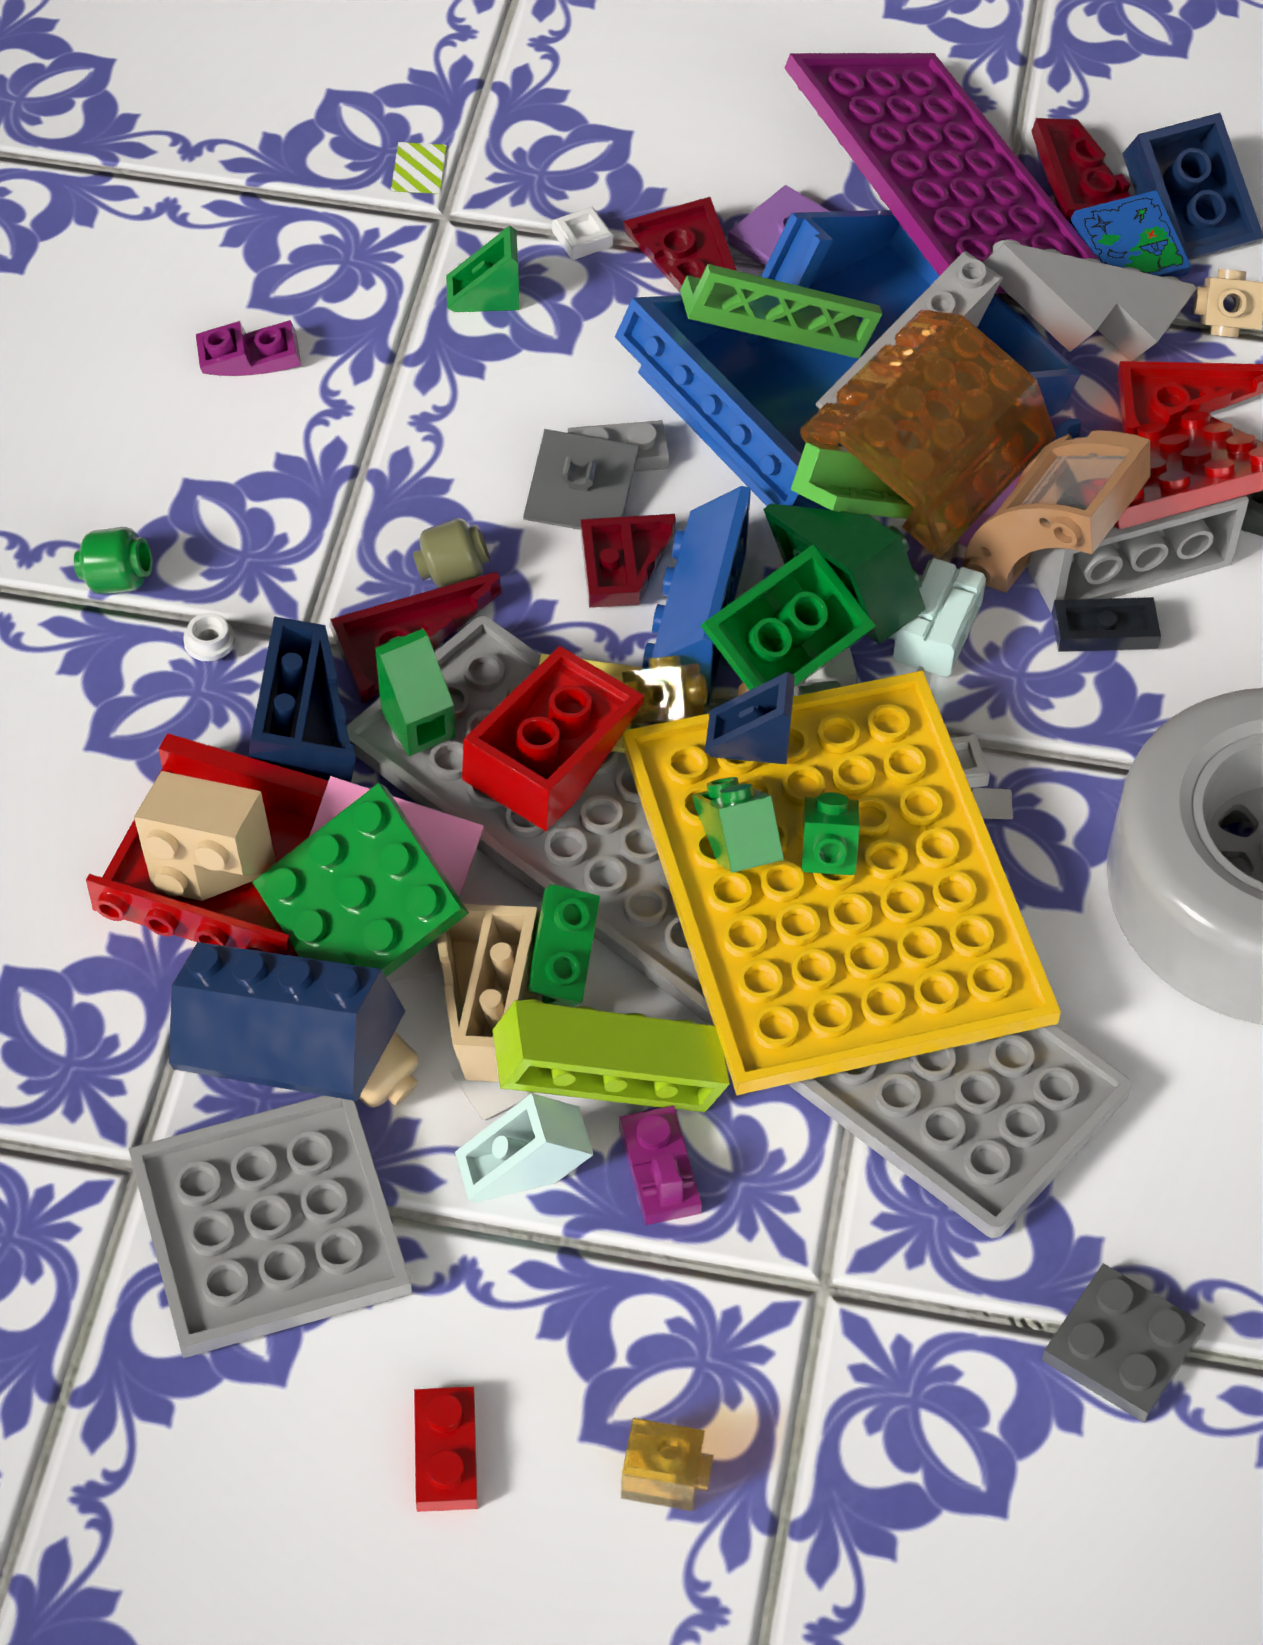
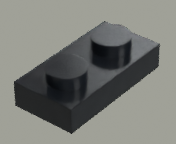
M1154 597L1054 600L1052 618L1058 652L1158 649L1161 633Z

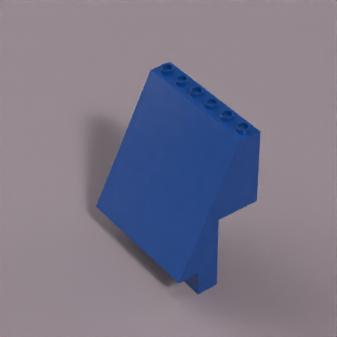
M890 210L791 213L761 277L880 305L883 314L863 350L862 356L931 286L939 275L928 260L924 258L922 252L901 227V224ZM994 294L965 351L956 356L953 353L939 354L913 405L852 433L815 405L853 366L858 358L688 319L681 295L632 298L615 335V338L641 364L638 371L639 375L747 487H751V491L766 506L773 503L830 510L791 490L806 442L932 458L948 465L945 473L947 474L1000 445L1002 431L1042 422L1059 413L1082 374L998 295ZM857 316L858 321L861 324L863 318Z

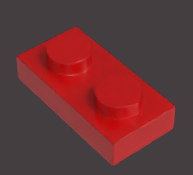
M474 1386L414 1389L415 1492L417 1512L478 1509Z

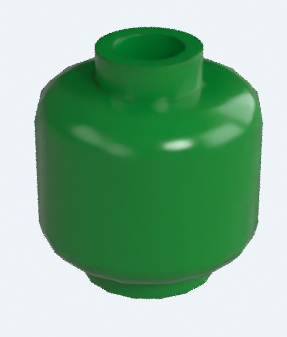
M128 527L93 530L84 536L80 550H77L74 554V569L77 577L80 580H84L89 589L96 594L106 595L135 591L142 586L145 577H148L152 571V553L147 540Z

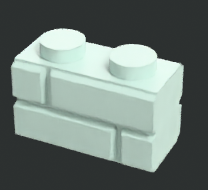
M933 558L929 560L923 575H919L922 582V587L919 590L926 610L889 638L895 640L893 657L896 662L915 668L922 666L927 672L948 677L954 669L982 605L986 578L983 573L964 567L957 569L955 564Z

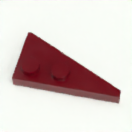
M493 572L331 618V632L361 704L370 701L380 693L376 659L377 647L386 644L395 637L406 636L424 629L434 649L502 593L498 573Z

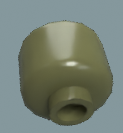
M455 518L422 531L420 535L421 549L413 552L415 564L422 580L432 578L438 588L482 576L484 574V564L490 562L489 552L477 524L470 526L466 520L461 518Z

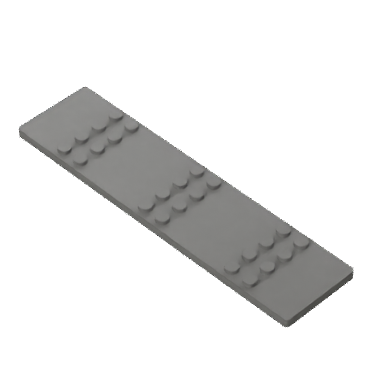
M479 616L434 652L454 704L455 738L409 757L381 713L380 698L346 726L350 744H353L357 758L419 805L483 825L484 829L477 849L543 898L545 888L551 884L599 895L600 902L594 938L707 1024L714 1026L625 753L614 751L609 753L580 798L547 832L462 780L463 739L539 666L541 657L539 653L489 617ZM632 721L631 729L640 727ZM1051 1025L790 1083L788 1085L986 1236L998 1238L1004 1234L1126 1102L1131 1088V1081L1126 1075L1058 1026Z

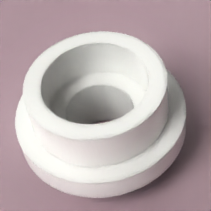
M204 613L194 617L189 622L183 636L184 646L188 654L201 661H215L225 657L233 649L235 643L234 631L230 624L223 617L214 613Z

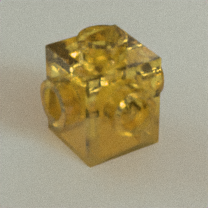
M680 655L649 658L650 669L622 672L623 683L644 695V703L630 724L656 721V724L704 715V704L707 701L708 689L704 676L700 674L699 663L681 665Z

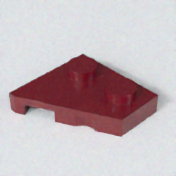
M675 514L581 519L580 533L589 608L639 605L675 533Z

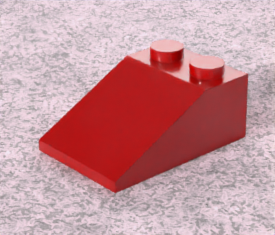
M559 646L463 739L462 780L547 832L580 798L644 703V695Z

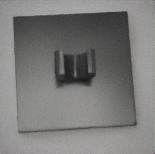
M544 429L523 519L580 530L581 519L623 517L639 452V445Z

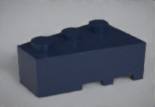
M274 616L248 757L329 781L330 776L351 783L356 755L353 744H350L347 732L346 712L344 704L340 702L336 684L337 674L325 625Z

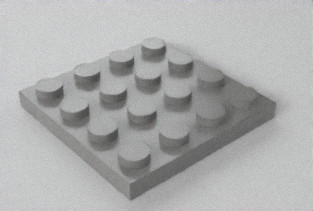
M320 1096L128 1148L183 1358L412 1294L410 1278L354 1101Z

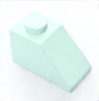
M533 1093L455 1152L468 1200L473 1202L485 1201L555 1184L594 1155L579 1106Z

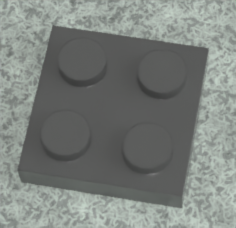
M1103 1263L1045 1348L1042 1361L1145 1423L1199 1340L1206 1324Z

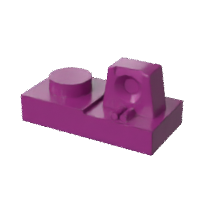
M669 1106L620 1116L619 1130L645 1225L701 1214L702 1203L675 1107Z

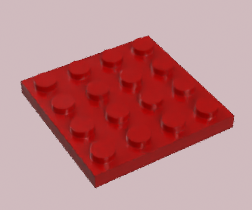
M1205 411L1186 413L1181 416V421L1170 424L1148 423L1137 428L1138 433L1134 435L1150 439L1151 476L1114 524V527L1120 530L1263 491V442L1256 439L1254 435L1246 434L1234 428L1230 423L1222 422L1210 416V413ZM1105 483L1086 485L1070 493L1067 498L1086 509Z

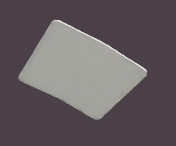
M973 788V796L983 819H1013L1012 791L1010 789Z

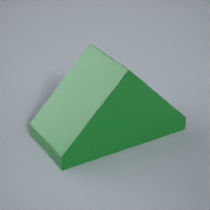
M509 225L446 275L448 309L453 312L519 310L517 231L515 228Z

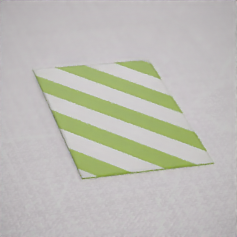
M398 142L391 191L440 194L447 145Z

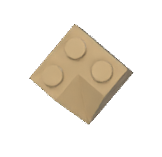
M161 771L134 816L153 891L162 892L172 897L181 896L204 901L254 881L276 864L261 791Z

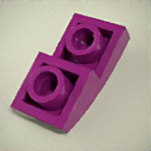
M291 320L248 333L245 332L241 322L237 321L196 334L199 365L203 374L245 376L272 373L301 366L297 334Z

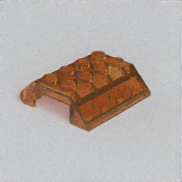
M920 310L895 335L894 339L896 342L893 346L891 344L883 346L877 352L878 355L873 356L837 392L836 397L839 403L827 402L818 411L819 413L813 415L801 427L800 433L805 443L812 442L838 446L840 443L907 501L914 510L902 528L940 560L1018 478L1041 450L1053 441L1056 434L1035 377L963 315Z

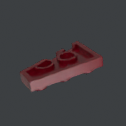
M1036 118L1031 132L1057 208L1069 223H1072L1071 217L1076 210L1131 197V194L1128 192L1131 184L1123 174L1114 175L1103 161L1106 155L1078 119Z
M711 197L623 221L628 237L679 292L686 276L701 278L707 264L737 271Z

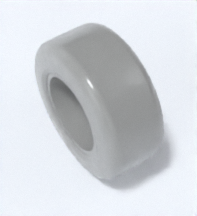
M1252 688L1224 693L1196 703L1170 718L1146 741L1133 761L1124 782L1108 847L1106 869L1109 896L1117 921L1128 942L1144 963L1172 988L1192 1001L1234 1019L1263 1025V688ZM1250 820L1256 827V830L1248 837H1241L1221 829V827L1232 823ZM1225 857L1244 859L1251 873L1246 875L1232 865Z

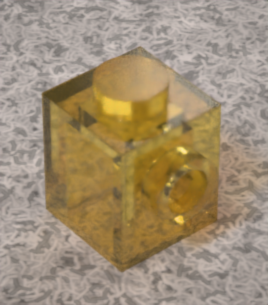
M633 1418L622 1469L621 1499L693 1511L696 1491L708 1492L714 1455L703 1453L705 1430Z

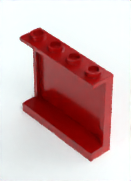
M166 734L158 748L162 766L161 771L261 791L276 863L309 838L328 780L173 734ZM135 819L104 875L99 877L89 874L86 878L92 909L107 919L113 921L127 920L146 926L152 932L166 937L175 935L194 942L298 957V954L291 945L290 935L283 932L253 884V881L204 901L181 896L172 897L162 892L153 891Z

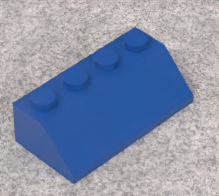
M740 486L691 510L686 529H677L672 550V559H677L676 567L667 566L662 588V596L667 597L666 605L657 604L652 634H656L657 639L655 644L647 642L642 662V673L650 674L649 695L707 705L710 703L722 654L700 625L736 598L747 553L751 487Z

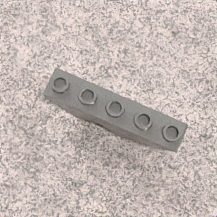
M1002 240L995 243L992 247L993 253L982 262L1003 277L1000 286L1069 352L1098 330L1130 361L1135 360L1159 341L1197 289L1193 284L1182 282L1176 277H1160L1143 273L1137 268H1121L1103 264L1093 258L1081 259L1061 254L1054 249L1042 250L1021 245L1015 240Z
M967 251L963 252L817 401L815 406L854 433L913 405L939 354L953 353L956 356L965 351L1003 277Z

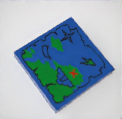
M1157 190L1076 210L1071 217L1076 232L1103 264L1121 268L1132 267L1139 269L1143 273L1176 278L1187 275L1191 268Z

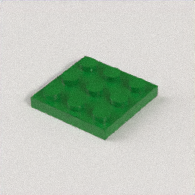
M377 783L253 881V884L283 932L290 935L291 945L299 957L377 968L383 971L385 977H388L469 914L389 790L380 783Z

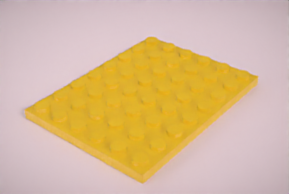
M923 670L793 696L786 765L709 756L705 753L709 714L629 729L623 732L622 745L713 1024L716 1026L736 1095L1059 1023L1060 1008ZM737 777L739 783L752 784V787L770 795L784 860L733 873L718 865L694 806L692 794L707 791L706 784L710 781ZM833 792L843 794L852 800H859L860 829L855 874L808 873L802 870L805 797H817L821 793Z

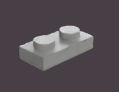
M663 420L568 428V433L639 445L634 471L668 469L669 453Z

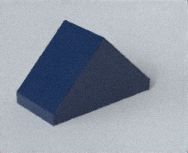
M786 672L711 709L705 753L715 758L786 765L795 676L790 672Z

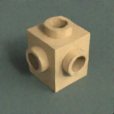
M1218 269L1217 278H1205L1204 287L1197 286L1195 292L1193 312L1195 315H1201L1200 325L1211 326L1210 335L1239 337L1240 328L1262 330L1263 282L1246 281V271ZM1227 295L1231 296L1234 301L1233 308L1229 312L1223 306V301Z

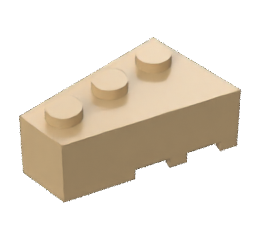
M464 904L469 914L438 937V951L443 969L444 992L452 1045L465 1080L499 1082L493 1028L514 1000H537L538 995L530 993L527 987L540 914L538 907Z

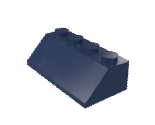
M197 942L172 984L169 1064L174 1070L357 1101L406 1010L381 969Z

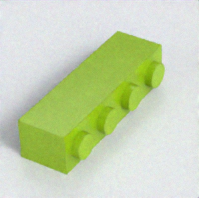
M528 999L523 1001L514 1000L493 1028L500 1089L661 1108L674 1106L678 1110L705 1113L730 1084L725 1056L716 1026L696 1024L692 1020L682 1019L674 1021L646 1017L640 1013L620 1014L598 1011L588 1006L567 1007Z

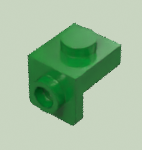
M833 792L821 793L817 797H805L801 868L804 872L839 875L855 874L860 829L859 800H852L843 794Z

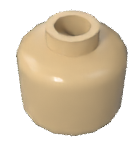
M394 1032L359 1097L368 1107L380 1106L387 1100L394 1106H397L418 1084V1081L412 1076L418 1066V1054L396 1032Z

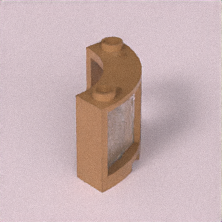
M1096 430L1091 431L1087 437L1072 439L1069 434L1046 445L1025 468L1018 479L1015 489L997 512L988 518L975 532L967 546L963 567L983 573L986 578L985 586L1007 593L1030 563L1031 552L1046 548H1064L1092 555L1150 478V439L1128 433Z

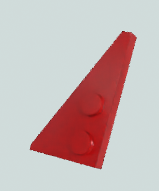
M1120 361L1117 373L1123 433L1133 435L1137 434V428L1144 424L1174 423L1181 421V416L1189 412L1205 411L1210 413L1263 394V364Z

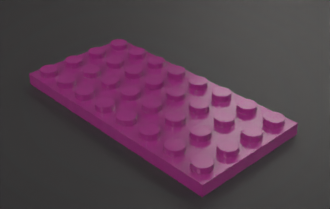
M790 53L784 69L939 276L965 251L983 262L993 253V245L1002 240H1015L1021 245L1042 250L1054 249L1061 254L1081 259L1093 258L1099 260L935 53ZM999 285L996 293H1005L1006 291Z

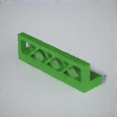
M707 264L701 278L687 275L680 289L688 319L858 359L883 314L880 305ZM857 316L863 318L861 324L859 323Z
M806 442L791 486L792 491L837 512L961 525L965 513L964 510L937 498L948 465L932 458Z

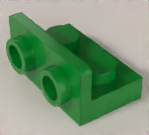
M555 884L545 888L527 987L530 993L542 995L543 1003L574 1007L583 1002L600 902L599 895Z

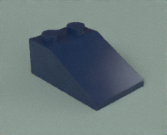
M1221 112L1140 133L1122 153L1136 195L1154 190L1158 191L1188 260L1259 242L1263 239V233Z

